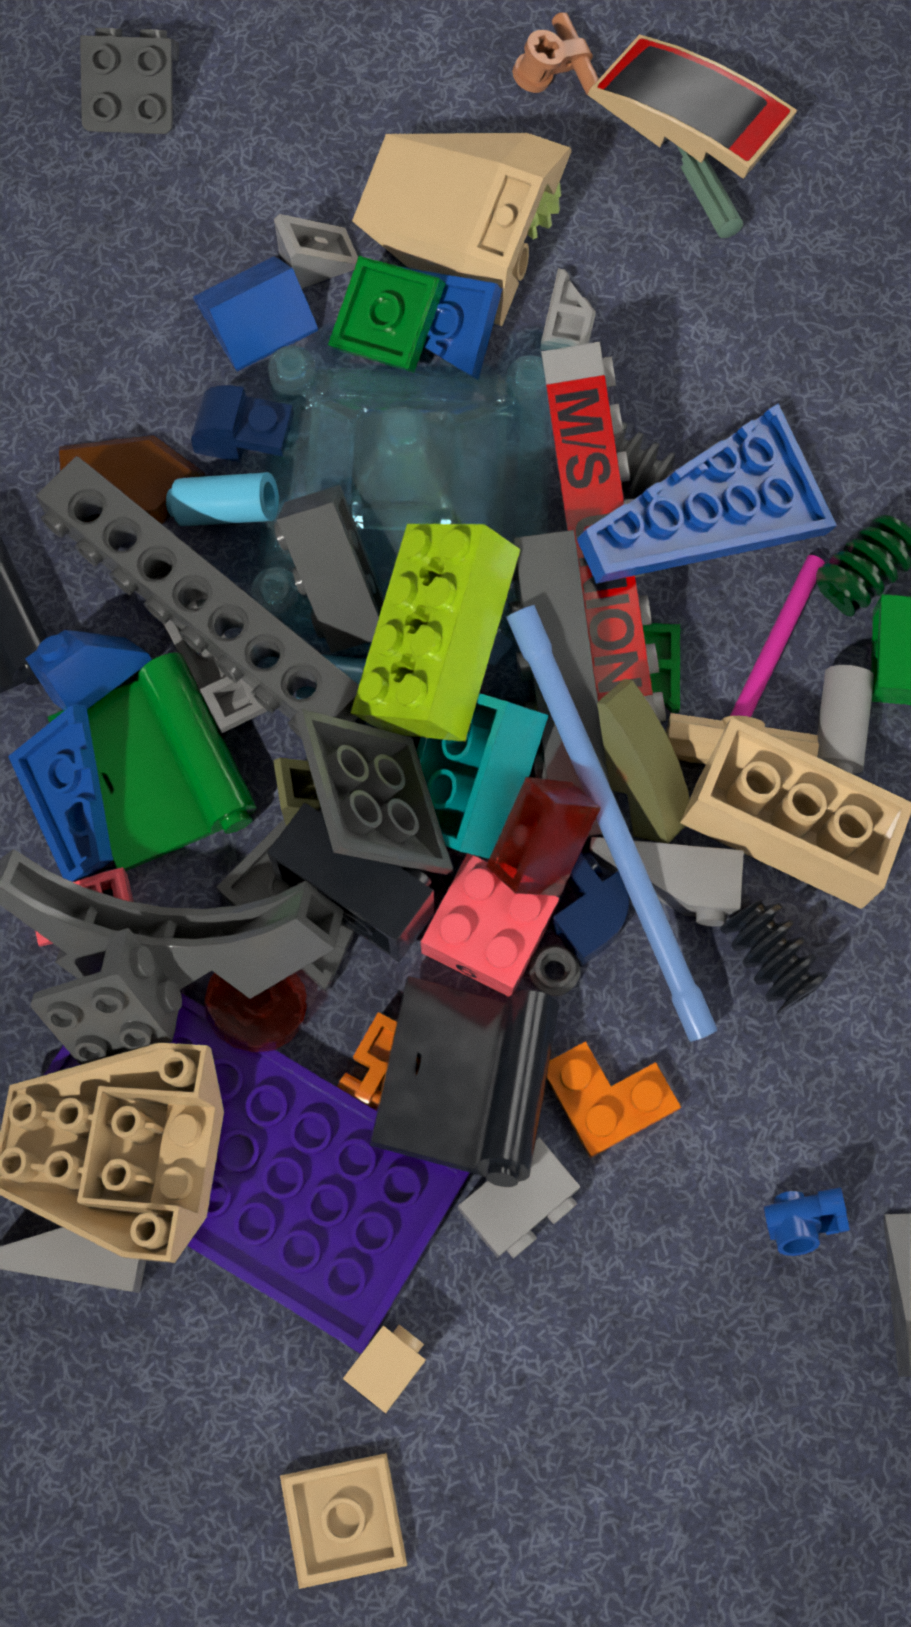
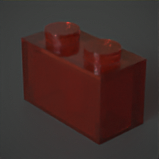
M526 777L486 867L514 893L560 896L601 807L572 782Z

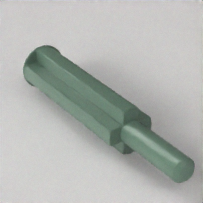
M677 146L683 157L681 159L683 162L681 169L720 238H729L738 233L743 227V221L707 157L700 163Z

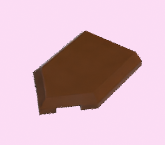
M154 435L59 447L60 471L78 456L160 524H163L170 516L166 506V496L168 490L172 488L174 481L178 478L203 477L206 475L204 471ZM101 514L92 515L84 522H92Z

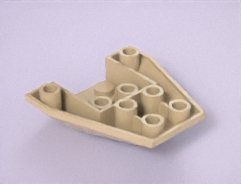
M529 133L386 134L352 221L408 268L498 284L503 290L494 324L502 327L519 282L512 274L544 191L555 194L572 150L570 147Z
M156 1043L10 1085L0 1131V1195L121 1257L175 1263L206 1219L224 1115L211 1048L207 1045Z

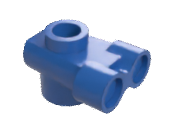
M841 1187L817 1191L818 1194L807 1197L799 1191H788L777 1195L773 1200L774 1204L764 1206L770 1239H776L777 1248L781 1254L788 1256L807 1254L819 1247V1233L830 1235L850 1231Z

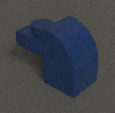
M221 385L211 387L202 396L191 436L194 453L236 462L241 461L244 449L283 457L294 416L293 405L248 397L245 394L244 387Z
M571 842L556 853L554 866L579 899L555 915L551 927L564 945L575 954L582 967L606 950L620 934L628 913L629 894L619 871L602 882L599 877L603 875V872L595 858L587 850L580 853L573 842Z

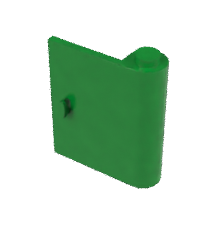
M179 652L164 654L151 660L140 669L138 674L139 680L112 690L87 709L113 862L116 868L123 867L125 872L206 838L218 831L224 830L226 834L237 832L252 822L250 816L257 809L183 654ZM62 710L47 716L49 723L64 711Z

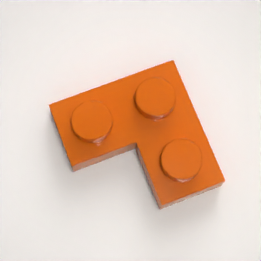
M586 1041L549 1061L546 1079L589 1158L596 1156L681 1109L679 1102L656 1062L610 1086Z

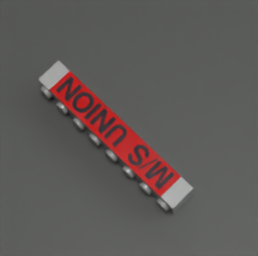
M600 342L541 351L568 531L574 530L597 699L599 702L623 679L633 680L652 707L658 720L663 722L666 721L663 693L652 692L650 674L659 673L655 643L645 645L643 625L652 624L648 595L638 596L635 577L645 575L639 574L596 584L577 541V538L585 529L623 504L633 501V499L623 500L621 482L630 481L626 451L616 453L614 434L623 433L619 404L609 405L607 387L616 386L612 356L602 358Z

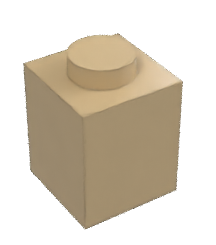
M398 1325L393 1333L382 1326L343 1379L384 1413H387L425 1363L426 1359L418 1354L424 1344L401 1325Z

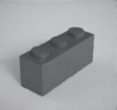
M337 485L284 502L277 517V522L274 525L275 534L282 550H289L295 564L293 576L298 591L301 595L307 594L313 608L311 619L317 636L320 639H326L331 653L372 642L385 597L341 486Z

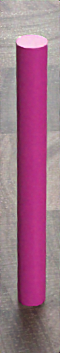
M814 555L807 556L730 716H752L816 584V572L820 566L825 564L821 558Z

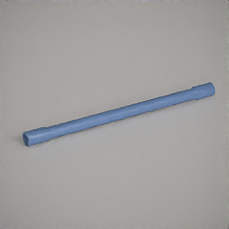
M535 605L516 611L506 617L524 659L531 667L671 991L672 1003L688 1040L692 1042L709 1036L718 1030L679 948L553 656L551 642Z

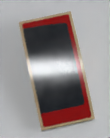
M640 34L590 88L588 96L658 147H661L669 139L700 163L710 154L743 179L789 126L798 111L757 83L713 60L682 47Z

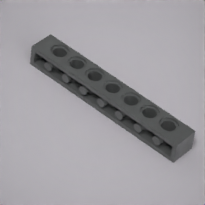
M76 456L36 495L45 513L41 516V519L55 535L63 538L66 534L77 542L75 545L77 551L90 564L97 566L101 562L112 571L109 574L111 579L125 593L131 595L136 591L146 599L144 605L155 618L163 624L171 620L182 630L179 634L191 648L198 653H202L206 649L217 658L215 664L226 677L235 683L240 679L254 689L251 692L252 696L267 711L274 713L276 709L281 711L290 719L288 725L297 736L301 738L295 714L301 709L354 722L358 718L351 714L359 687L355 681L81 458ZM101 514L92 522H84L92 515ZM136 542L130 549L118 551L123 544ZM160 571H171L169 575L163 579H152L153 576ZM196 599H206V602L199 608H187L189 603ZM228 629H243L234 638H222V635ZM264 658H279L278 662L270 668L263 669L257 667ZM309 686L316 689L308 698L298 699L293 697L294 693L302 687Z

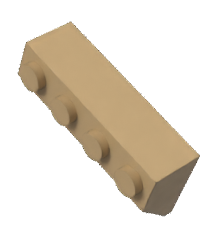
M731 717L696 783L680 823L729 847L743 850L744 854L862 909L886 885L911 815V802Z

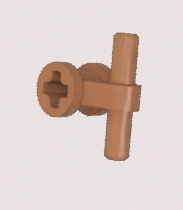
M560 12L552 19V25L557 35L548 30H536L530 34L525 43V53L517 58L513 66V77L516 83L524 90L539 93L549 86L553 79V74L574 69L586 95H588L590 88L599 80L591 63L593 55L586 40L578 37L568 14Z

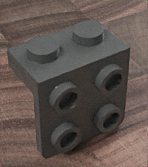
M95 28V36L80 35L81 116L84 129L91 132L169 133L173 128V61H179V42L167 38V31L141 29L140 37H122V29Z
M126 928L110 933L101 972L34 993L31 1008L77 1062L82 1065L152 1044L173 1042L178 1011L182 1006V995L177 984L169 980L156 964L150 950L146 946H142L130 929Z

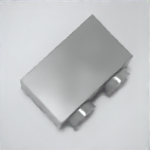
M539 1137L535 1143L531 1172L528 1179L518 1182L514 1187H500L487 1181L459 1204L458 1210L497 1258L507 1251L514 1259L537 1239L531 1231L546 1217L555 1224L577 1205L571 1196L579 1190L580 1186Z

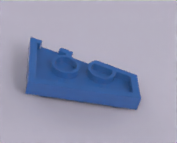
M405 268L440 278L446 283L424 348L476 380H479L503 289L498 284Z
M72 704L8 757L62 877L75 882L94 875L113 861L87 708L86 705Z

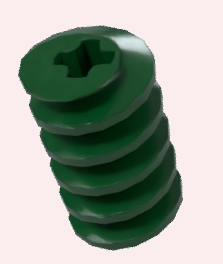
M889 515L875 517L870 527L863 528L858 533L856 539L846 543L843 551L835 553L829 563L818 568L816 582L820 592L846 616L852 617L855 614L852 603L860 608H867L871 603L868 593L880 596L885 590L882 581L894 584L898 579L897 570L907 572L911 568V528Z

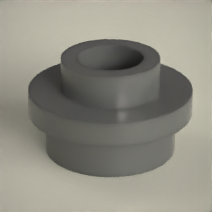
M549 945L541 948L533 956L529 967L530 979L540 992L550 996L564 995L577 984L580 976V964L575 954L568 948L560 945ZM553 962L559 963L564 969V975L557 980L550 979L545 974V967Z

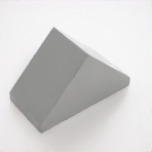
M279 214L274 219L279 254L282 261L293 268L301 289L354 270L358 256L346 228Z

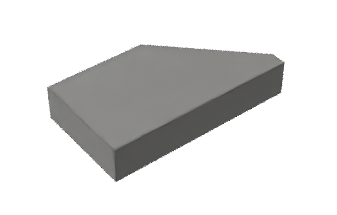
M558 268L541 340V350L547 351L589 344L596 311L586 297H582L574 287L565 269Z

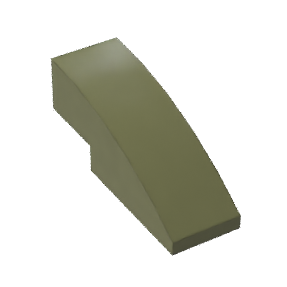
M623 679L597 702L609 785L612 791L628 795L633 836L669 844L685 827L680 822L690 801L688 789L673 747L652 707L633 680Z

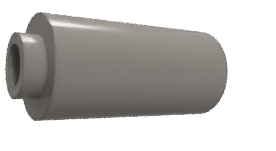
M836 665L825 670L817 731L819 743L817 758L851 774L860 773L864 769L874 685V674L871 671L852 665Z

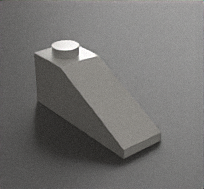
M592 837L589 853L600 866L612 873H616L618 869L605 839ZM634 841L659 901L684 916H695L696 923L704 926H722L727 922V919L729 920L739 913L741 907L743 850Z
M64 1227L0 1246V1270L140 1293L146 1260L121 1257Z

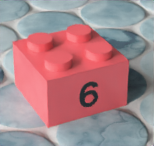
M467 853L421 940V952L509 997L516 991L555 915L559 897Z

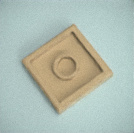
M387 1453L280 1476L299 1589L407 1566Z

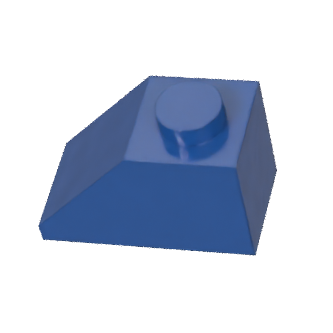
M63 630L58 635L46 638L39 644L35 652L25 658L52 702L63 711L72 704L86 705L88 709L152 660L146 651L125 637Z

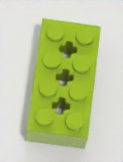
M407 524L351 714L378 729L404 736L465 742L520 549L485 524Z

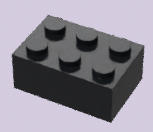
M304 802L267 852L277 879L290 888L304 881L310 883L344 910L341 923L398 962L401 961L434 915V890L428 887L431 880L420 870L409 867L400 868L394 864L334 853L321 806L318 810H315Z

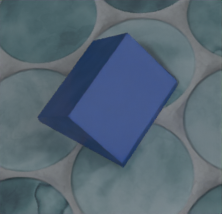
M275 256L193 296L195 303L236 372L318 331L317 324L293 268Z

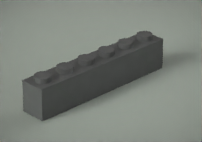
M574 530L513 538L510 542L520 549V553L512 577L516 601L509 602V615L528 606L535 605L551 642L553 656L609 783ZM516 652L518 677L520 682L528 681L530 701L523 702V707L549 715L531 769L534 781H542L544 801L537 802L541 831L549 830L550 839L556 841L602 834L531 667L524 659L522 653Z

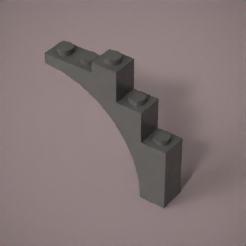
M15 849L4 855L0 860V906L59 947L60 950L55 963L78 979L101 972L110 933L129 928L141 945L146 946L150 950L156 964L169 980L177 984L179 990L208 972L213 971L251 999L334 950L344 910L307 881L276 896L243 905L209 909L166 908L125 901L84 888L46 870Z

